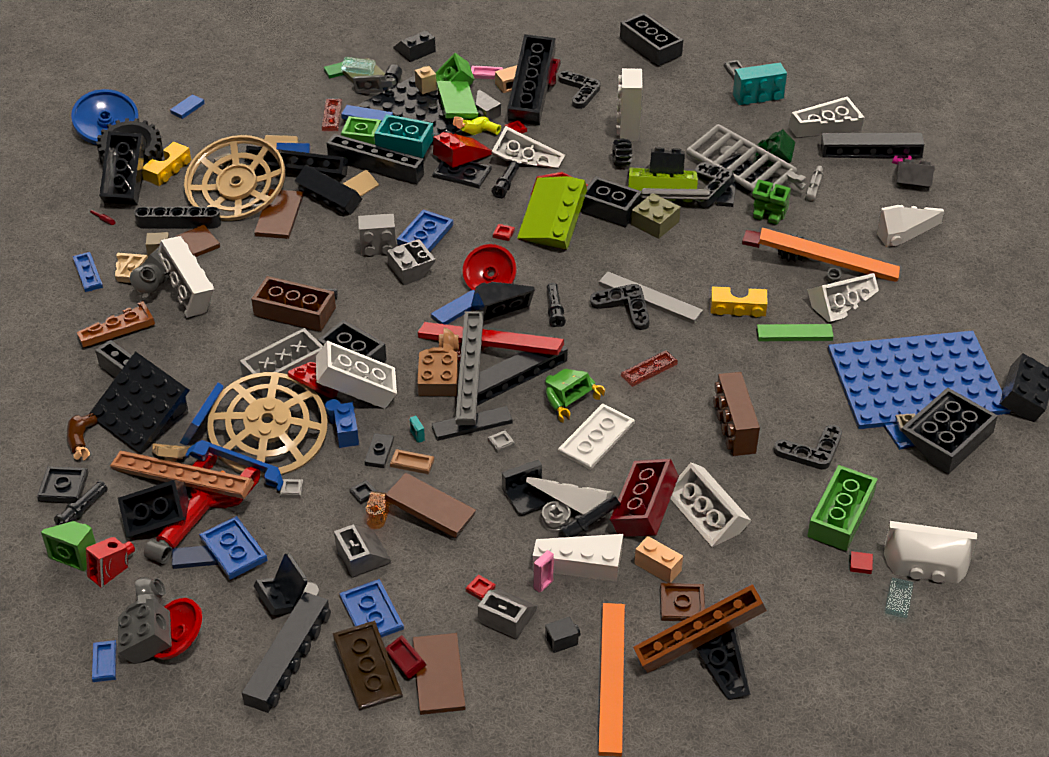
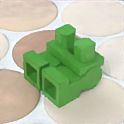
M758 179L752 193L753 197H755L753 218L762 220L764 215H768V222L777 225L781 219L785 218L791 188L775 184L773 189V183Z

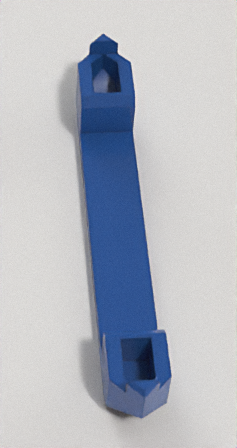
M204 440L192 445L185 455L187 458L192 456L195 459L205 461L209 453L247 467L256 468L265 473V484L275 487L276 491L280 490L284 483L278 467Z

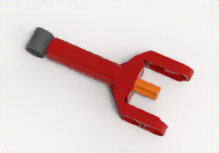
M209 453L205 461L197 460L192 466L210 470L216 464L217 455ZM253 467L246 468L240 474L242 477L252 478L254 484L250 491L260 479V470ZM190 487L192 498L189 500L186 520L166 526L156 540L148 541L144 548V556L166 564L172 556L173 549L210 507H232L240 505L244 499Z

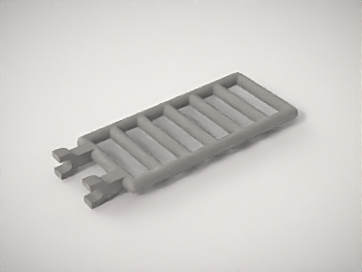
M720 124L714 126L686 150L688 155L702 163L708 162L720 166L721 163L744 145L749 150L726 169L733 172L755 153L762 157L739 176L734 174L736 183L753 192L758 179L765 181L782 167L787 172L773 183V189L775 184L782 185L787 180L795 184L800 190L806 188V184L803 183L806 177L795 174L797 172L796 167ZM717 132L724 134L722 138L702 154L695 151ZM733 139L737 142L715 161L708 159L711 154L728 140ZM770 160L775 163L754 182L750 183L745 180L766 161Z

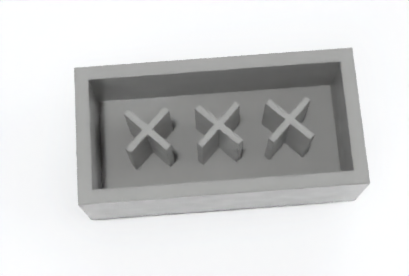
M303 328L240 360L242 377L262 372L288 374L289 370L308 362L316 363V355L323 345ZM260 378L247 382L253 387L261 384H270L271 378ZM279 379L278 385L284 387L293 383L285 379ZM268 389L258 390L257 393L264 398L267 396Z

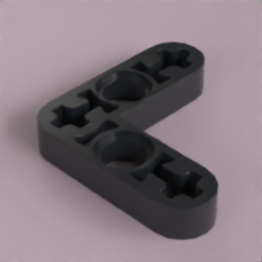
M561 71L558 74V81L560 83L580 89L572 98V106L576 109L585 108L600 90L601 83L597 79L570 71Z
M708 162L697 165L695 169L697 175L701 179L711 182L705 188L710 190V198L708 200L696 199L698 206L703 209L708 208L735 182V176L731 170Z
M630 284L596 291L591 294L590 302L592 307L603 309L628 304L634 327L639 330L649 328V315L640 285ZM615 294L621 295L619 299L612 298ZM638 304L643 306L639 310L633 309V307ZM638 316H642L643 323L639 322Z
M837 425L826 426L816 449L788 440H778L774 446V453L780 458L821 470L827 469L841 440L842 430ZM832 432L835 433L833 439L829 438ZM828 445L832 449L826 450L822 446ZM804 453L807 457H799L797 454Z

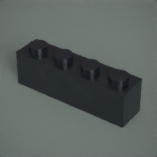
M305 165L295 179V183L299 186L298 189L304 194L310 193V196L317 201L322 199L324 204L329 207L335 206V209L342 214L346 212L351 215L362 201V197L356 190Z

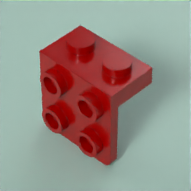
M308 362L288 371V377L312 388L318 393L330 399H334L337 396L338 390L317 383L315 362Z

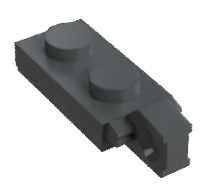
M386 75L355 76L352 78L356 94L384 92L389 90L388 87L396 85V79L386 78Z

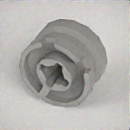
M560 501L549 502L542 509V525L550 532H562L563 530L560 526L571 522L570 508Z

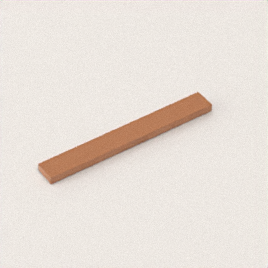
M120 451L110 465L113 470L164 482L178 480L184 482L187 487L245 499L254 484L252 478Z

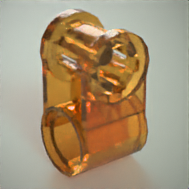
M374 491L370 493L366 513L368 515L367 526L371 529H380L385 525L388 512H390L389 506L392 505L384 500L387 493Z

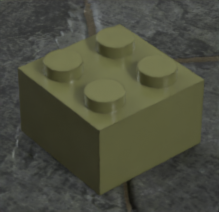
M652 193L632 209L631 225L660 239L679 222L681 207Z

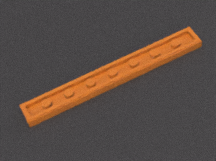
M766 228L761 229L759 244L864 274L875 273V277L897 282L899 279L900 266Z
M603 603L599 756L622 757L625 604Z

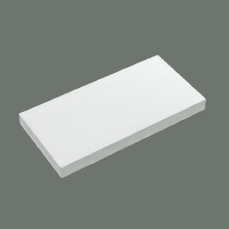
M602 403L558 448V453L591 470L633 426L635 420Z

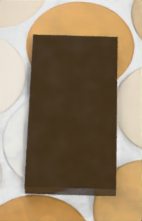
M375 620L333 633V639L359 711L403 697Z

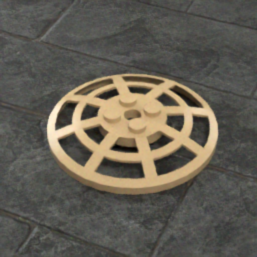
M250 135L222 138L205 147L191 161L184 180L185 193L193 207L199 206L192 196V191H202L206 201L210 204L207 207L235 211L234 215L231 216L220 215L221 221L244 219L265 209L277 197L285 180L284 161L279 151L262 138ZM237 144H253L262 147L258 155L238 153ZM230 145V155L222 157L214 164L207 159L213 152ZM268 151L277 159L280 169L271 172L268 164L263 160ZM241 158L254 160L250 166L239 163ZM232 160V165L227 166L223 170L219 168L220 165ZM202 163L208 168L203 177L202 185H191L193 175ZM260 164L265 169L266 174L256 176L254 170ZM214 172L218 175L216 184L208 185L209 178ZM281 175L276 190L271 196L266 195L272 178ZM236 180H241L238 184H233ZM266 181V185L261 193L255 190L257 183ZM218 190L221 196L213 201L208 191ZM249 195L256 198L251 203L242 205V199ZM225 200L235 201V207H226L220 204ZM260 200L264 201L263 204L259 205L255 209H252L246 213H242L243 209L251 207L253 204L258 203Z
M262 372L236 380L219 394L210 409L207 428L210 443L220 446L214 433L213 422L225 420L226 431L231 440L223 448L232 450L237 446L245 453L257 456V460L264 463L265 457H275L290 451L296 461L279 467L281 475L305 466L315 458L325 442L328 421L324 404L312 388L288 377L287 374ZM271 378L270 384L256 385L248 389L240 385L254 379ZM279 379H285L294 382L307 391L298 395L291 389L278 385ZM233 389L239 394L231 402L227 412L215 413L219 402L228 392ZM268 389L267 397L256 400L250 394L258 390ZM276 390L287 393L293 398L282 402L275 398ZM314 397L320 408L321 423L309 420V412L304 402L305 400ZM242 398L249 404L245 412H233ZM299 404L303 412V419L291 417L290 408ZM271 417L273 420L270 423H264L262 419ZM231 420H243L245 429L235 435ZM291 425L302 427L297 437L292 441L287 435ZM308 428L320 431L314 446L303 456L296 446L304 439ZM250 436L252 439L259 441V447L254 449L242 443V441ZM281 440L285 445L278 449L267 450V443ZM218 456L219 459L236 472L242 473L246 468H249ZM260 471V477H264L265 473Z

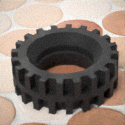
M125 118L124 122L117 120L115 125L108 124L107 130L102 129L101 135L97 137V149L102 165L104 164L108 131L142 134L146 140L143 166L151 159L162 161L161 157L164 155L159 130H155L154 124L148 125L146 120L143 122H139L138 118H135L134 121H129V118Z

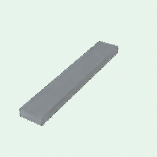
M607 272L599 281V286L606 289L638 284L611 272ZM638 284L642 288L646 305L692 324H695L703 314V309Z

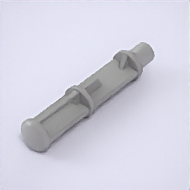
M817 166L813 172L805 199L809 202H814L823 176L822 166Z

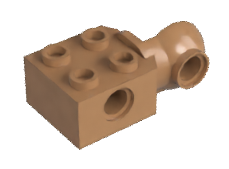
M444 327V334H439V348L433 347L419 352V396H457L458 353L455 351H459V335H455L448 328Z

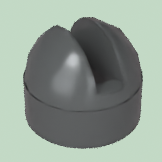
M830 268L826 275L827 281L830 283L838 282L841 279L842 273L838 268Z

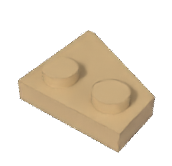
M117 253L118 262H116L117 270L115 271L117 282L131 283L129 279L130 273L133 269L142 265L148 256Z
M152 444V452L157 456L165 457L164 460L167 461L183 459V456L186 455L190 448L186 446Z

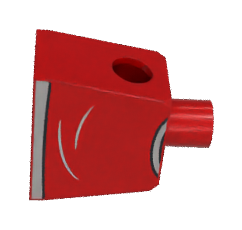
M111 537L87 547V577L100 588L128 568V556L135 552L134 545L130 541L123 544L115 537Z

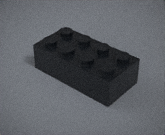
M646 13L620 22V39L656 65L660 66L682 56L683 39Z
M108 131L99 194L104 203L138 205L146 140L142 134Z

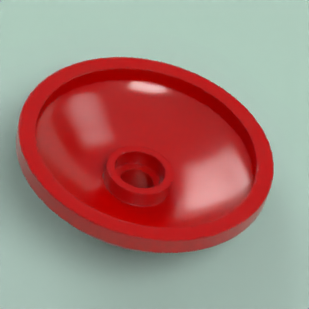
M486 244L475 248L469 253L463 264V277L471 290H475L481 283L500 282L513 284L517 273L516 262L512 254L506 248L496 244ZM490 272H493V276H488Z
M179 598L164 606L170 611L172 647L154 655V657L161 660L174 658L185 652L197 638L202 625V611L200 606L192 599Z

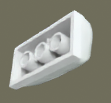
M890 521L884 546L886 563L893 574L908 576L913 579H929L938 583L943 581L959 583L967 574L977 541V533Z

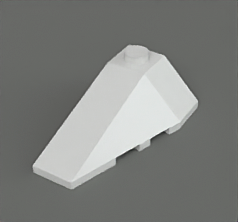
M505 126L491 152L506 161H517L518 163L547 168H559L565 157L564 154Z
M903 205L882 208L877 235L886 247L898 246L941 224L944 210L927 207L918 209L915 206L904 208Z
M875 273L811 288L808 289L812 308L828 322L845 318L848 315V310L851 308L855 310L858 307V302L868 300L879 289Z
M527 477L526 480L529 484L582 514L587 513L613 495L611 491L590 487L578 488V486L573 484H558L559 482L534 477Z

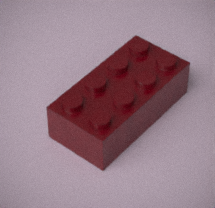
M671 459L633 462L618 498L621 505L614 509L610 518L617 534H623V537L657 535L679 478Z

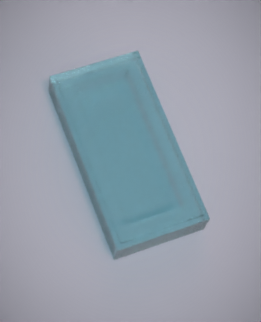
M344 57L342 71L373 75L376 60Z
M892 577L886 614L907 618L914 582Z

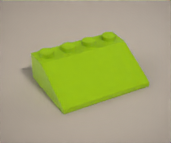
M649 168L629 169L628 187L642 191L643 188L697 189L698 177L696 171L684 170V174L651 173ZM682 199V201H684V202H692L693 200H696V199Z
M569 176L537 178L517 239L567 250L587 192L585 180Z

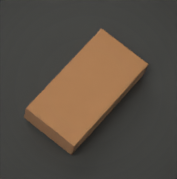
M396 449L390 462V467L429 475L434 463V457Z

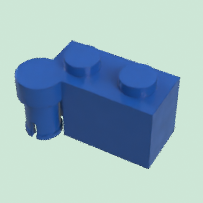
M335 399L327 401L325 404L326 413L328 414L329 422L336 425L339 448L359 445L353 402L341 404Z

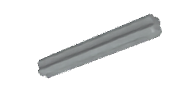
M642 189L643 199H646L652 193L664 199L708 200L710 198V190Z

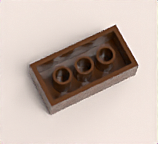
M270 276L265 278L251 299L254 316L317 331H322L336 309L334 291Z
M742 372L718 374V381L715 382L716 396H713V404L715 408L718 407V421L723 423L722 434L727 436V449L731 450L733 456L756 454L760 426Z

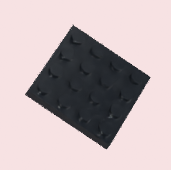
M135 351L90 413L96 415L98 422L142 454L153 442L190 389Z

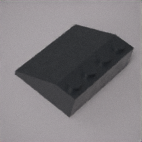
M947 387L906 423L901 431L932 465L949 474L994 433L998 415Z

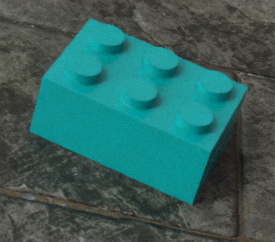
M781 62L735 69L733 96L738 105L784 99L787 72Z
M388 114L385 115L374 133L376 146L419 158L424 157L434 137L433 123Z

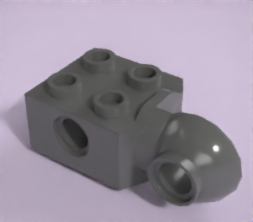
M159 247L150 254L142 265L133 269L130 273L131 285L139 292L152 293L158 288L159 284L165 283L170 278L171 273H166L158 255Z
M139 577L135 582L138 601L130 604L118 617V653L133 664H139L172 647L170 611L160 604L162 597L166 594V589L158 578Z

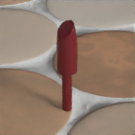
M90 210V213L98 216L105 223L110 225L116 224L115 220L109 216Z

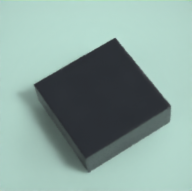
M367 480L349 489L350 493L360 504L378 496L376 489Z

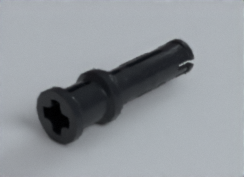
M511 161L503 176L497 179L496 185L491 190L494 197L502 199L506 196V191L511 187V180L520 167L517 161Z
M549 283L547 285L550 305L548 308L549 324L551 327H563L566 319L563 316L564 308L560 305L558 285L556 283Z
M97 481L75 503L68 504L65 511L54 517L56 525L82 518L83 512L108 490L106 484L102 481Z
M613 494L584 515H577L573 521L560 527L567 537H575L583 531H588V526L620 506L621 503Z

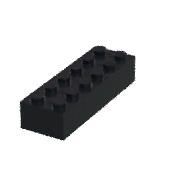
M524 34L508 104V121L515 122L519 120L521 123L540 125L556 51V38Z

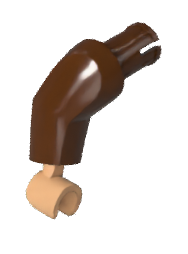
M93 413L83 417L75 415L68 422L67 442L71 451L75 453L74 459L76 460L81 456L83 460H86L90 455L89 450L85 448L83 434L85 428L97 424V417Z

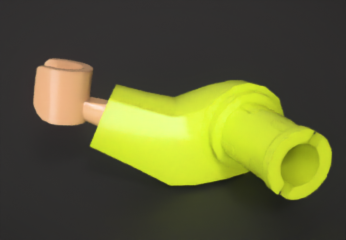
M454 117L453 119L454 126L471 135H476L483 131H489L498 135L501 131V125L490 122L487 117H477L473 120H463L461 117Z

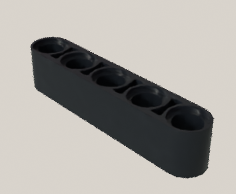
M139 207L134 211L137 227L141 229H194L205 225L207 229H214L221 226L220 211L217 207Z

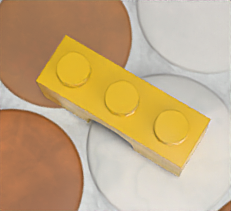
M172 142L163 150L165 161L151 159L143 166V179L157 186L167 182L184 165L190 163L189 147Z
M712 287V314L766 317V289H749L746 297L738 298L731 294L730 287Z

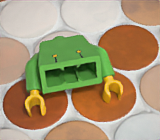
M563 369L554 376H547L545 380L547 399L554 410L559 412L558 420L564 423L563 416H567L570 420V411L562 408L563 406L567 407L591 390H593L592 396L596 400H600L601 394L604 396L605 388L601 385L596 386V382L587 372Z

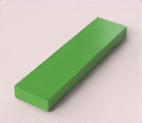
M831 324L757 325L758 341H833L834 337Z

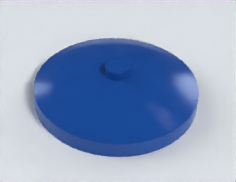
M109 89L95 90L83 95L73 106L71 114L73 128L76 133L85 141L97 145V137L101 135V130H107L108 124L115 125L117 120L124 122L125 118H129V121H134L135 118L139 119L135 103L125 94Z

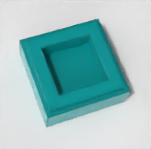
M417 416L410 417V432L417 443L425 441L423 425Z

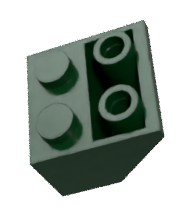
M782 129L779 132H774L766 140H761L757 146L790 163L796 142ZM755 153L753 163H755L762 156L758 153ZM768 160L762 166L771 167L775 163Z

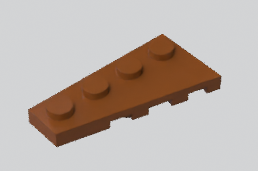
M142 301L137 303L138 307L134 309L129 307L123 310L124 314L117 317L114 315L108 317L105 323L97 322L78 331L77 336L83 347L93 346L95 343L148 328L155 324L154 318Z

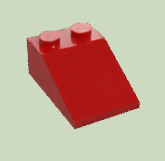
M443 132L433 137V155L451 167L492 155L491 149L474 138Z

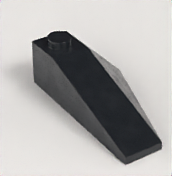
M736 627L696 648L728 700L751 695Z

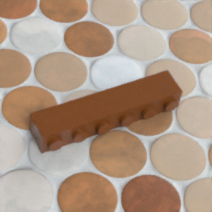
M752 584L639 643L633 648L643 668L648 673L767 610Z

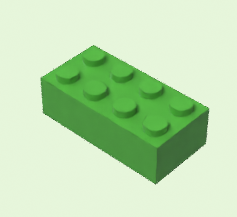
M838 465L810 519L807 537L847 551L874 496L877 478Z

